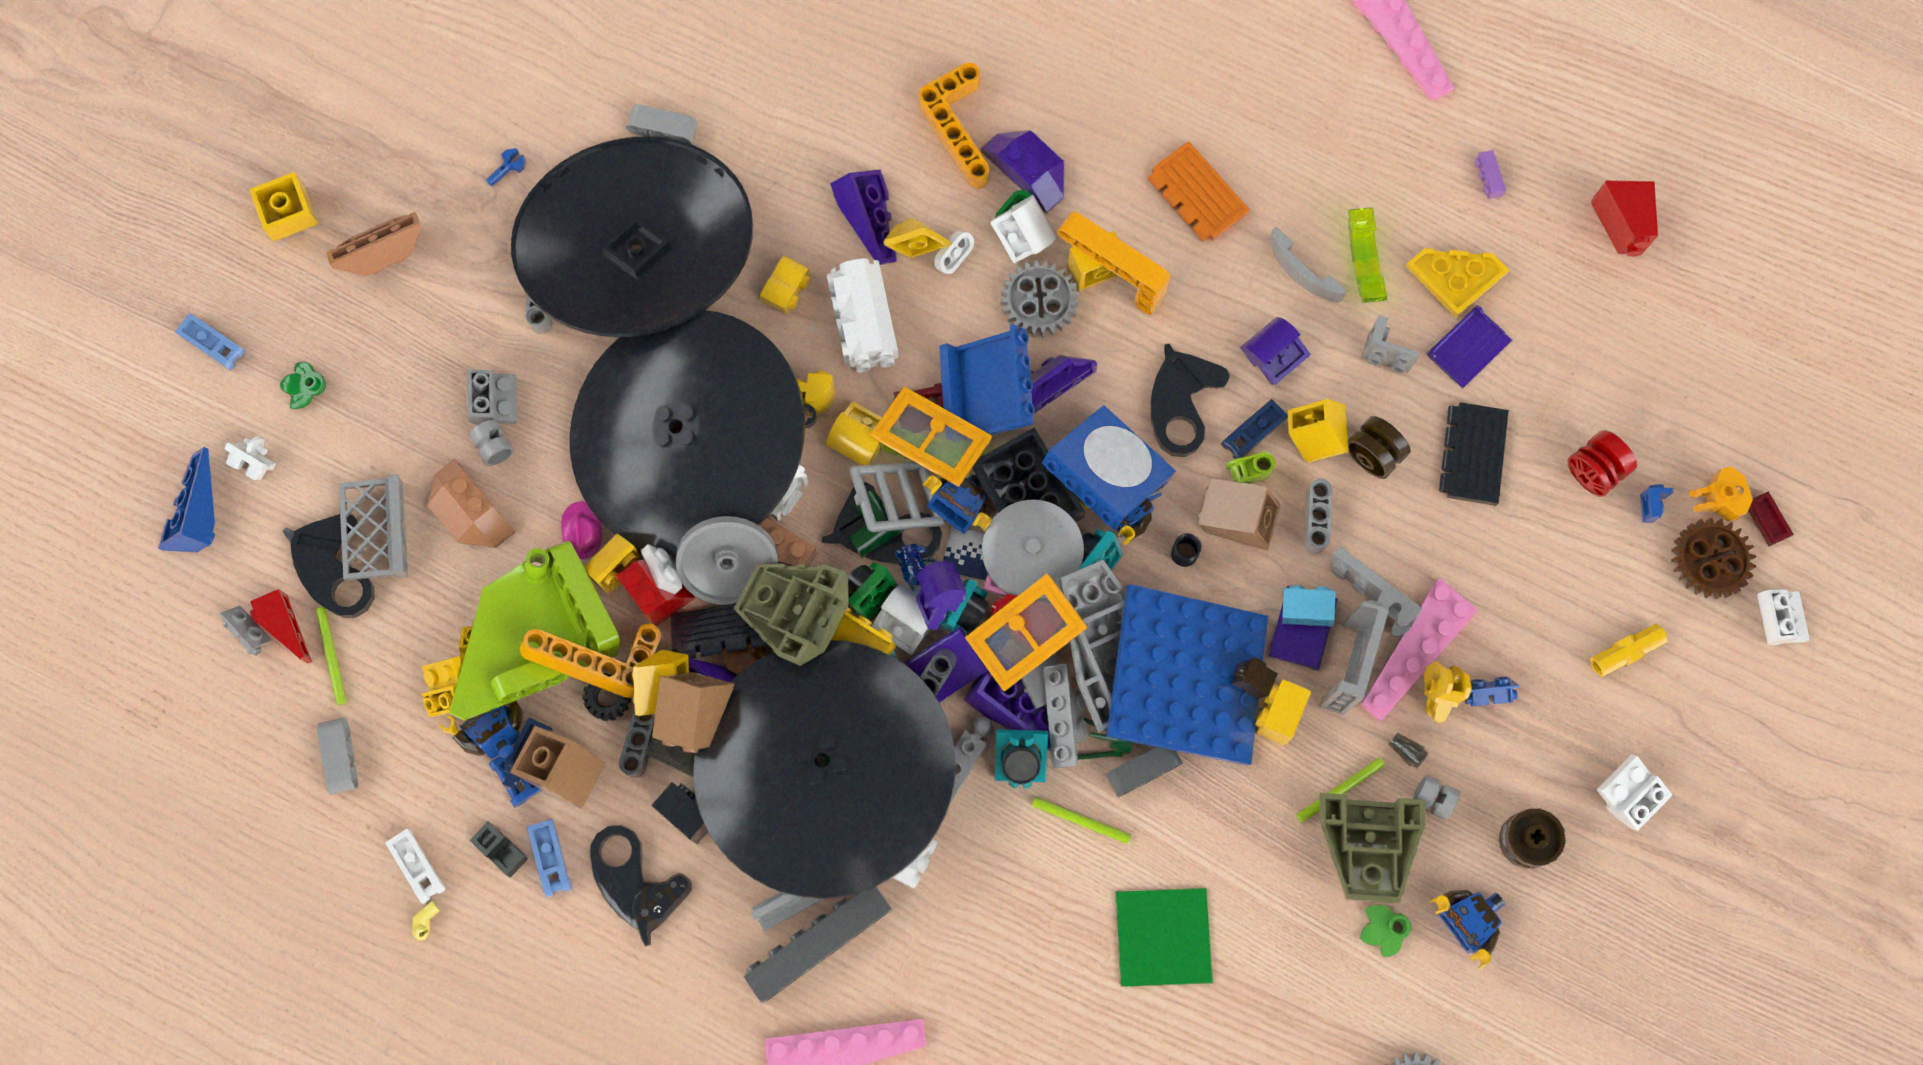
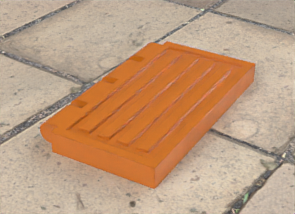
M1189 141L1154 166L1152 174L1148 177V180L1157 191L1166 188L1161 195L1173 209L1181 205L1176 212L1188 226L1195 222L1197 223L1193 226L1192 230L1202 242L1208 238L1213 241L1249 214L1250 209Z

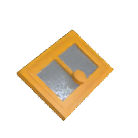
M903 387L870 434V437L958 487L962 484L993 438L992 435L906 387Z
M1047 573L967 635L965 639L1002 690L1006 691L1088 627Z

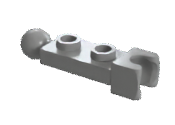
M986 717L977 718L973 723L974 732L970 734L964 731L954 747L956 772L950 804L987 745L981 738L988 736L992 732L993 724Z

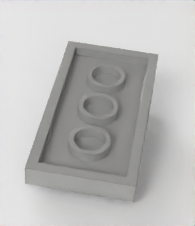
M1338 547L1333 553L1330 564L1332 573L1339 579H1346L1352 583V588L1361 595L1366 594L1374 601L1382 603V607L1389 609L1387 616L1391 619H1396L1392 626V636L1399 637L1407 633L1418 620L1423 608L1342 547Z

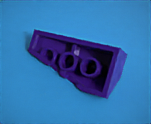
M881 169L848 173L830 183L839 209L872 258L879 261V265L896 262V251L884 245L885 238L891 232L888 221L892 220L891 212L887 211L886 201L889 200V192Z
M1001 653L996 656L1006 671L1015 666L1014 663ZM989 670L979 676L965 696L964 701L984 716L1009 730L1048 731L1047 750L1051 752L1047 708L1044 705L1037 709L1035 708L1029 694L1024 691L1025 686L1021 679L1006 691H1003Z

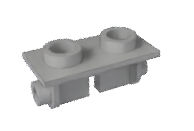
M240 605L219 614L222 617L223 626L235 638H241L239 642L244 646L248 654L257 656L262 651L261 646L272 641Z

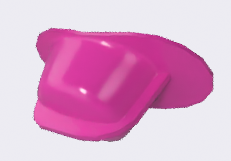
M586 502L572 503L562 515V543L570 541L579 559H586L597 553L601 546V522L590 510Z

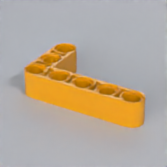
M967 62L923 86L919 91V107L969 185L975 189H981L989 182V166L949 106L973 93L980 86L979 67L975 63ZM968 75H970V76H973L974 78H973V79H966L965 77L968 76ZM946 87H953V88H955V89L949 91V90H946L945 88H946ZM926 98H933V99H934V100L931 101V102L925 101ZM944 116L946 119L938 120L937 117ZM953 134L959 136L956 139L949 138V136ZM963 153L971 154L968 158H964L961 155ZM982 172L984 175L977 177L973 173Z
M1071 211L1057 230V234L1064 241L1137 288L1134 301L1136 307L1142 312L1152 315L1166 296L1171 278L1169 272L1080 213Z
M653 624L642 625L631 643L625 662L538 629L529 630L525 634L519 650L520 654L527 660L620 696L630 698L634 696V686L629 685L626 679L634 681L632 678L633 666L638 664L634 657L644 661L654 655L661 634L657 626ZM642 636H647L651 642L645 641ZM528 642H535L539 647H531ZM553 651L560 652L563 657L555 656ZM577 661H584L588 667L580 666ZM601 670L609 671L611 676L604 675Z

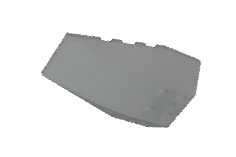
M1104 560L1059 578L1062 593L1088 627L1072 639L1070 644L1077 683L1098 732L1108 728L1125 602V593L1122 591L1123 587Z

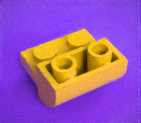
M815 371L814 373H808L807 382L797 378L803 403L814 407L817 416L823 414L832 406L836 394L833 375H829L825 371Z
M852 401L847 409L837 417L825 445L860 465H871L883 444L870 437V434L882 417Z
M460 655L422 666L424 680L428 685L429 691L421 694L429 718L449 713L462 668Z

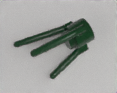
M1084 718L1086 724L1096 727L1093 720ZM1090 732V737L1110 741L1109 748L1114 749V751L1080 754L1077 757L1078 760L1113 756L1123 757V753L1130 754L1132 742L1107 737V734Z

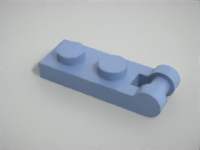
M191 313L175 331L180 337L230 371L235 366L233 363L236 359L242 357L246 352ZM227 347L231 351L224 357L221 354Z
M550 819L528 826L527 830L545 896H553L554 892L560 890L564 892L572 890L571 880L567 872L554 820ZM558 873L559 880L551 882L549 875Z

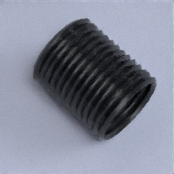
M1189 533L1177 537L1171 550L1172 560L1177 565L1188 567L1196 562L1202 547L1198 537ZM1181 543L1190 544L1195 549L1196 555L1189 558L1183 557L1177 551V545Z

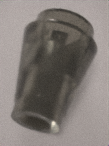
M1399 733L1389 743L1409 767L1413 766L1416 769L1429 754L1425 750V746Z

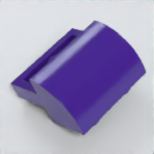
M1275 317L1240 347L1254 367L1258 366L1271 385H1276L1311 355L1299 339L1301 334L1293 325L1281 317Z
M933 562L924 567L917 575L921 589L916 600L928 629L937 630L941 621H944L947 610L956 612L960 603L965 600L966 589L954 562Z

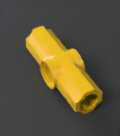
M1655 623L1635 635H1628L1612 644V647L1594 655L1590 658L1591 667L1596 674L1603 677L1622 666L1626 667L1645 657L1646 653L1667 643V634L1663 627Z

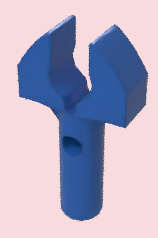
M518 149L505 150L501 154L504 159L503 164L486 179V182L490 186H494L509 171L515 170L518 173L523 171L526 164L524 155L518 158L517 161L512 162V159L519 154Z

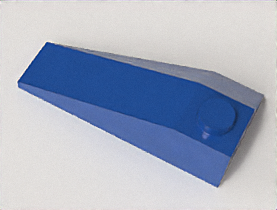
M206 447L195 452L190 459L182 480V485L185 488L180 492L178 498L175 497L173 503L177 509L172 520L167 519L158 547L162 551L199 552L210 546L214 540L215 517L209 449Z

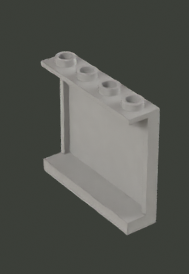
M1374 600L1363 601L1344 622L1343 626L1358 630L1344 681L1340 680L1322 698L1320 708L1345 715L1364 699L1389 611L1388 608L1382 607V603Z

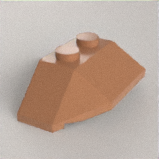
M413 212L409 215L396 217L349 238L335 249L326 252L331 267L368 276L379 273L383 268L392 264L401 263L411 255L422 228L416 212Z
M455 459L434 475L427 506L458 543L496 548L515 533Z

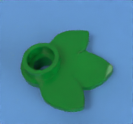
M299 362L295 365V373L289 374L282 379L280 388L285 393L292 395L290 408L296 410L309 405L313 396L322 394L326 388V381L320 373L314 371L311 364Z

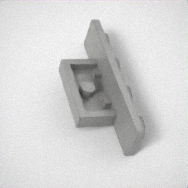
M1068 664L1047 666L1043 670L1052 766L1056 769L1077 766L1076 743L1086 742L1085 735H1087L1088 731L1083 716L1085 700L1080 691L1071 689Z

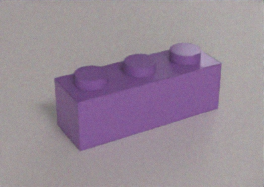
M1494 150L1479 153L1475 159V165L1480 172L1479 178L1483 181L1484 193L1487 194L1488 199L1503 196L1506 187Z

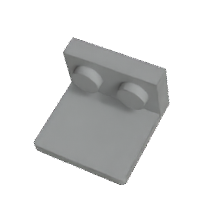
M1379 315L1368 333L1361 358L1367 360L1372 365L1390 367L1392 371L1397 373H1408L1418 359L1419 352L1385 342L1390 328L1386 327L1388 318Z

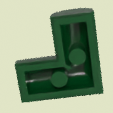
M874 489L868 491L867 495L876 522L888 521L882 499ZM855 502V503H854L855 507L858 509V511L860 512V514H861L862 517L864 518L863 512H862V509H861V506H860V505H856V502ZM867 525L848 536V540L859 556L864 558L903 532V530L870 532Z

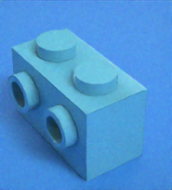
M1299 585L1284 588L1282 624L1334 627L1336 591H1331L1330 588L1322 586L1315 587V590L1304 589L1303 586Z

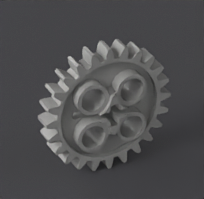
M1035 260L1033 267L1028 262H1025L1024 270L1017 266V275L1010 272V281L1004 280V287L1006 289H1001V296L1005 297L1001 299V305L1005 306L1003 314H1009L1007 322L1015 321V325L1022 326L1023 329H1026V333L1028 330H1032V337H1035L1037 331H1040L1043 338L1048 330L1053 336L1056 327L1063 331V322L1070 325L1071 319L1069 316L1075 317L1076 311L1073 308H1078L1079 304L1076 301L1079 298V292L1074 291L1077 284L1070 283L1072 275L1064 277L1065 268L1057 271V263H1054L1050 268L1048 267L1047 260L1044 261L1043 266H1039L1038 261ZM1036 279L1040 280L1044 318L1039 317ZM1048 283L1055 284L1056 288L1050 290L1047 289L1044 285ZM1029 285L1032 287V290L1025 292L1021 287ZM1049 306H1056L1059 310L1057 312H1050L1047 308ZM1025 308H1032L1035 312L1033 314H1026L1023 310Z

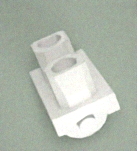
M255 436L252 440L246 437L243 443L238 442L235 445L227 442L224 448L229 452L226 464L235 469H242L245 462L249 463L250 465L245 474L253 480H261L267 470H274L277 463L264 456L268 449L263 447L264 439L260 436Z

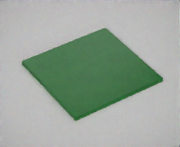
M1206 888L1115 892L1121 987L1213 983Z

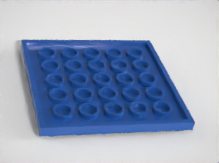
M1127 585L1107 737L1246 766L1251 765L1259 698L1256 699L1232 685L1235 677L1233 673L1236 666L1242 661L1253 658L1263 661L1268 616L1137 585Z

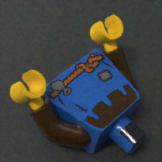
M972 474L968 479L965 478L959 487L944 478L938 479L934 475H930L922 484L923 487L925 486L931 491L932 495L934 494L927 507L961 533L965 534L971 525L978 526L985 532L992 522V519L987 515V505L984 502L986 493L979 488L981 483L976 475Z
M1159 489L1123 519L1117 527L1118 533L1116 536H1124L1126 538L1123 542L1124 545L1145 533L1152 521L1151 514L1154 507L1151 501L1161 496Z
M516 700L468 719L460 725V731L457 729L456 721L448 715V719L452 722L451 726L444 728L439 722V727L445 733H451L453 735L452 739L466 753L477 756L486 754L490 759H494L498 755L506 758L513 753L512 745L515 744L520 735L519 728L522 724L523 711Z
M1451 890L1429 901L1430 904L1435 902L1438 905V911L1435 914L1439 915L1467 954L1474 953L1470 956V960L1479 959L1481 963L1479 969L1488 965L1491 962V954L1500 935L1498 927L1502 924V921L1495 912L1505 906L1502 897L1495 892L1485 899L1480 892L1473 894L1469 890Z

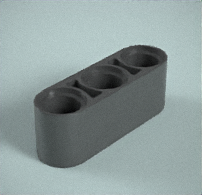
M949 649L939 650L920 676L924 683L925 679H931L935 682L936 687L930 688L935 697L957 662L955 653ZM938 658L946 659L949 667L940 666Z
M635 709L633 711L619 760L620 770L628 777L638 778L646 770L655 739L652 738L655 714H653L649 721L644 722L641 721V716L635 715ZM644 734L646 737L644 744L635 746V737ZM632 759H637L639 762L637 769L628 771L627 763Z
M1155 747L1108 772L1106 777L1116 796L1121 797L1177 768L1183 762L1177 751Z

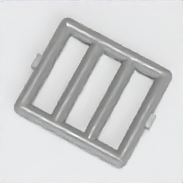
M916 462L858 465L850 468V474L856 490L855 502L856 505L861 506L867 528L870 532L944 525L945 520L933 511V517L921 518L906 473L918 471L923 484L930 476L928 469ZM874 474L888 521L876 522L861 475ZM884 474H897L911 519H898ZM924 486V490L929 502L931 498L934 496V494L932 495L930 493L931 491H929V489Z

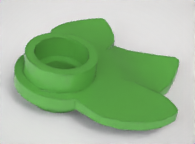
M1384 905L1367 907L1365 912L1371 922L1363 928L1360 939L1369 945H1380L1383 957L1395 955L1401 949L1402 940L1408 937L1411 932L1409 919L1403 914H1394ZM1395 922L1401 924L1400 932H1396L1393 929Z

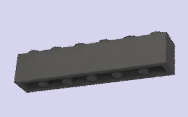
M874 887L857 893L849 901L846 898L842 899L833 906L834 912L827 917L823 913L811 922L813 927L804 932L801 929L790 937L791 943L784 948L782 945H779L768 953L770 958L761 963L758 960L746 969L748 974L743 977L759 1001L764 1004L890 913L892 909L878 888Z

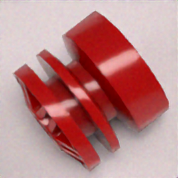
M1600 430L1588 440L1586 446H1581L1577 452L1567 459L1569 470L1584 489L1598 497H1604L1611 489L1617 486L1618 481H1623L1637 468V460L1629 446L1620 437L1607 430Z

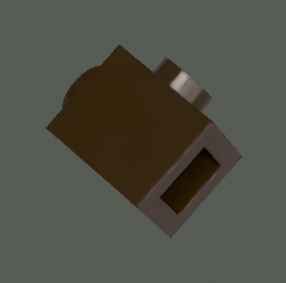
M1249 659L1240 662L1236 666L1232 685L1256 699L1269 696L1278 673L1266 667L1267 664L1260 659Z

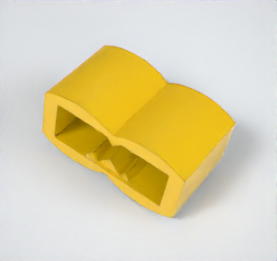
M783 256L760 294L761 301L785 314L790 309L794 310L800 299L797 297L802 289L806 290L811 282L809 268Z

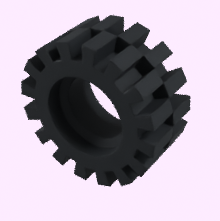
M592 684L584 687L585 695H582V699L585 701L584 706L597 719H602L603 721L611 719L613 721L618 716L621 718L625 710L628 711V704L631 703V698L617 694L616 700L612 705L602 706L598 702V694L602 688Z

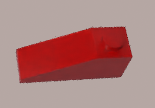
M277 589L251 600L253 609L250 610L254 622L261 625L300 660L307 664L312 662L288 595Z

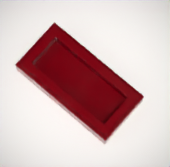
M1769 491L1753 498L1748 512L1769 547L1794 535Z

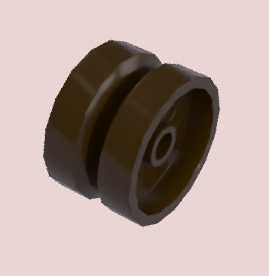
M1370 416L1360 427L1361 431H1356L1348 439V450L1351 457L1365 471L1379 479H1386L1395 470L1396 464H1401L1411 453L1410 446L1404 436L1392 424L1377 416Z
M1534 808L1524 810L1509 817L1501 827L1499 843L1504 856L1513 865L1524 869H1531L1556 861L1563 853L1566 837L1565 830L1558 818L1551 812Z

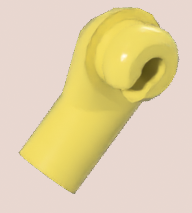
M433 901L413 917L412 935L417 940L422 941L428 937L430 919L440 911Z

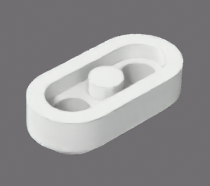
M956 231L949 238L951 246L940 249L935 256L934 264L938 271L951 274L960 266L974 246V239L970 233Z

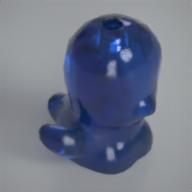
M913 543L895 552L903 578L909 585H920L917 575L926 567L920 558V554L928 552L925 546H918L916 543Z

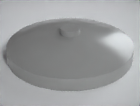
M1025 500L1007 506L992 519L984 534L982 557L985 569L993 583L1006 594L1019 596L1047 573L1060 588L1059 578L1078 571L1083 561L1084 544L1077 524L1066 511L1046 501ZM1043 594L1040 598L1037 599V601L1045 600L1048 598L1045 594Z
M730 516L715 517L696 524L683 536L676 554L677 574L685 588L696 597L719 605L737 603L757 564H778V552L771 536L754 522Z

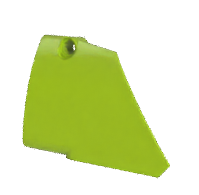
M570 541L557 544L546 550L540 548L530 550L526 555V561L482 588L449 714L465 721L557 685L569 677L566 674L527 660L520 654V644L529 630H542L611 658L618 655L620 639L617 630ZM533 562H539V563H541L542 565H540V566H535V565H533L532 563H533ZM528 642L531 647H539L535 642ZM553 651L555 656L563 657L560 652ZM577 661L580 666L588 667L584 661Z

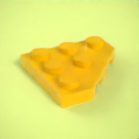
M1424 248L1406 264V268L1455 318L1510 271L1494 253L1483 252V254L1469 253V251L1449 250L1446 252L1435 251V249Z

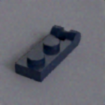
M1271 399L1232 432L1221 445L1225 450L1229 449L1234 454L1232 456L1234 459L1245 457L1254 447L1286 421L1288 415ZM1239 438L1245 443L1242 447L1235 442Z

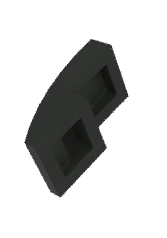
M489 821L470 839L509 878L528 860Z

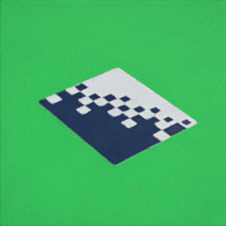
M951 526L943 561L954 562L959 575L986 581L987 571L982 557V543L985 533L968 529L963 534Z

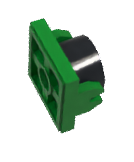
M873 562L870 567L861 565L849 574L848 608L857 617L861 615L872 621L882 610L881 606L898 586L889 570L882 564L878 565Z

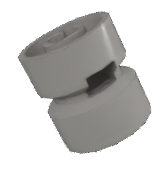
M497 420L482 422L469 433L470 439L474 446L479 449V455L486 466L499 464L508 459L514 452L507 437H503L504 431Z
M1426 774L1419 783L1413 799L1425 800V810L1430 808L1431 814L1446 821L1457 804L1460 791L1447 784L1441 786L1439 780ZM1437 795L1441 796L1438 802L1435 801Z

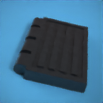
M1462 402L1458 406L1448 407L1447 424L1455 427H1446L1444 447L1453 450L1443 451L1441 470L1450 472V474L1441 473L1439 492L1447 493V498L1494 506L1499 504L1509 410Z
M736 603L670 614L672 651L687 654L688 659L697 658V652H701V657L722 654V648H726L728 653L746 650L747 644H751L752 648L769 645L734 610Z

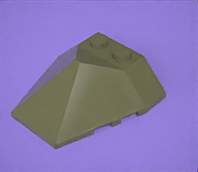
M757 564L734 610L779 657L801 666L825 652L848 607V573L827 564H819V566H807L806 564H798V566Z
M1320 793L1319 820L1345 899L1400 903L1410 874V868L1425 828V800L1398 798L1394 803L1346 800L1345 794Z

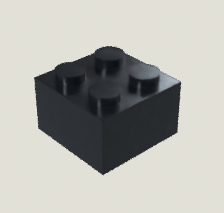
M671 782L651 806L697 845L708 833V830L701 817L698 804L693 800L696 795L684 784L680 783L677 786Z

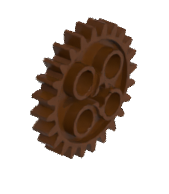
M1709 518L1706 522L1700 519L1696 522V525L1693 523L1688 525L1687 530L1684 529L1679 533L1681 537L1674 540L1678 546L1671 549V552L1678 556L1671 559V562L1678 563L1679 566L1673 571L1682 573L1678 579L1679 581L1685 579L1688 581L1686 589L1691 586L1695 587V595L1704 591V598L1710 597L1712 593L1715 599L1720 598L1722 594L1727 598L1732 595V592L1736 594L1741 591L1740 587L1743 588L1748 585L1746 579L1749 580L1754 576L1749 572V570L1756 568L1755 564L1750 563L1751 560L1756 558V555L1749 554V550L1754 545L1745 544L1749 537L1744 536L1741 538L1739 536L1741 528L1733 531L1732 522L1724 526L1723 519H1719L1715 524L1713 518ZM1717 539L1723 541L1725 546L1724 548H1721L1717 544ZM1694 545L1700 548L1701 555L1695 553ZM1726 552H1734V555H1727L1719 560H1710L1697 566L1693 564V562L1703 561L1709 556L1713 558ZM1726 562L1732 564L1733 572L1726 567ZM1703 569L1709 571L1710 579L1704 576Z

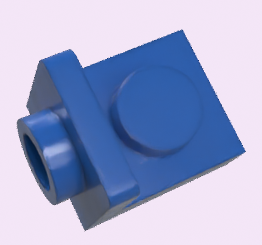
M1663 484L1650 485L1648 489L1640 494L1643 523H1653L1662 517L1664 505L1660 499H1666L1673 494V488H1664Z

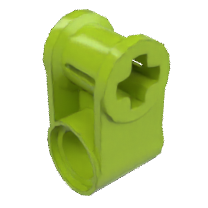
M1260 452L1248 457L1234 459L1226 463L1225 466L1226 469L1230 470L1233 482L1251 484L1269 478L1273 473L1276 463L1273 455L1268 452ZM1266 462L1269 465V469L1261 470L1258 468L1257 463Z

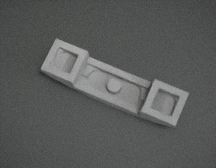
M1275 227L1271 232L1269 241L1278 262L1287 274L1314 295L1332 302H1341L1346 290L1330 275L1323 281L1319 279L1290 252L1293 241Z

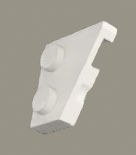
M646 545L641 552L657 587L676 594L682 588V581L679 579L676 570V556L668 555L662 548L657 549L651 545Z

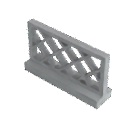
M389 475L386 479L339 483L343 579L347 581L387 576L408 577L404 493L401 478L398 475ZM376 486H385V494L379 501L369 494ZM357 488L362 494L352 504L346 499V489ZM366 496L376 503L367 514L357 508ZM379 507L386 511V518L380 525L370 518ZM355 509L363 518L355 527H352L347 523V517ZM367 520L377 527L368 538L358 531ZM380 531L388 536V541L381 549L371 542ZM355 533L365 540L356 551L352 550L348 545V541ZM368 544L378 551L369 562L359 555ZM381 555L389 560L388 570H377L372 565ZM356 557L366 564L360 572L350 573L349 565Z
M780 892L753 907L751 915L755 921L760 923L765 932L826 898H806Z

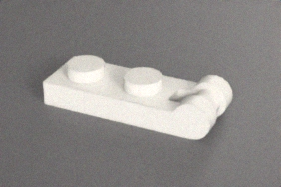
M407 828L385 842L422 904L431 900L430 897L432 895L440 894L446 890V886L437 875L411 829ZM428 878L431 885L424 889L421 882Z

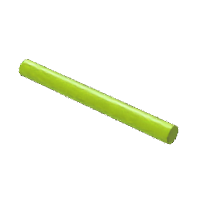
M325 607L315 609L335 700L337 705H344L347 703L327 612Z
M1378 757L1328 793L1345 794L1384 767V762ZM1319 799L1296 814L1301 823L1319 812Z
M1035 797L1032 807L1123 843H1129L1131 838L1129 833L1038 797Z

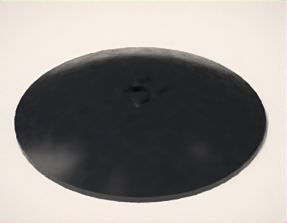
M645 136L615 139L586 148L560 162L547 172L528 193L518 211L512 229L511 257L513 267L526 295L535 306L556 322L571 329L598 336L634 337L667 330L696 317L718 301L732 286L741 273L750 253L753 240L752 210L748 196L736 175L727 165L709 152L689 143L663 137ZM635 244L642 245L641 248L637 250L630 249Z
M705 310L696 317L664 331L634 337H619L604 351L591 368L574 405L569 438L570 457L576 483L590 510L615 535L618 533L632 545L642 549L646 545H651L657 549L662 548L668 555H676L678 545L683 536L696 524L707 519L730 516L743 518L760 525L783 499L796 475L801 460L806 427L802 393L790 364L776 345L750 324L727 314ZM677 421H681L683 424L682 430L674 434L672 430L673 425Z
M830 640L825 652L801 666L785 660L775 652H772L749 665L730 682L734 683L733 691L710 747L698 749V752L695 753L694 787L699 811L709 834L723 854L740 871L753 880L785 894L806 898H838L872 889L890 880L913 863L928 847L944 821L952 799L956 772L955 748L952 733L940 703L930 688L909 667L878 649L859 643ZM819 755H827L830 758V762L826 767L820 768L815 765V760Z

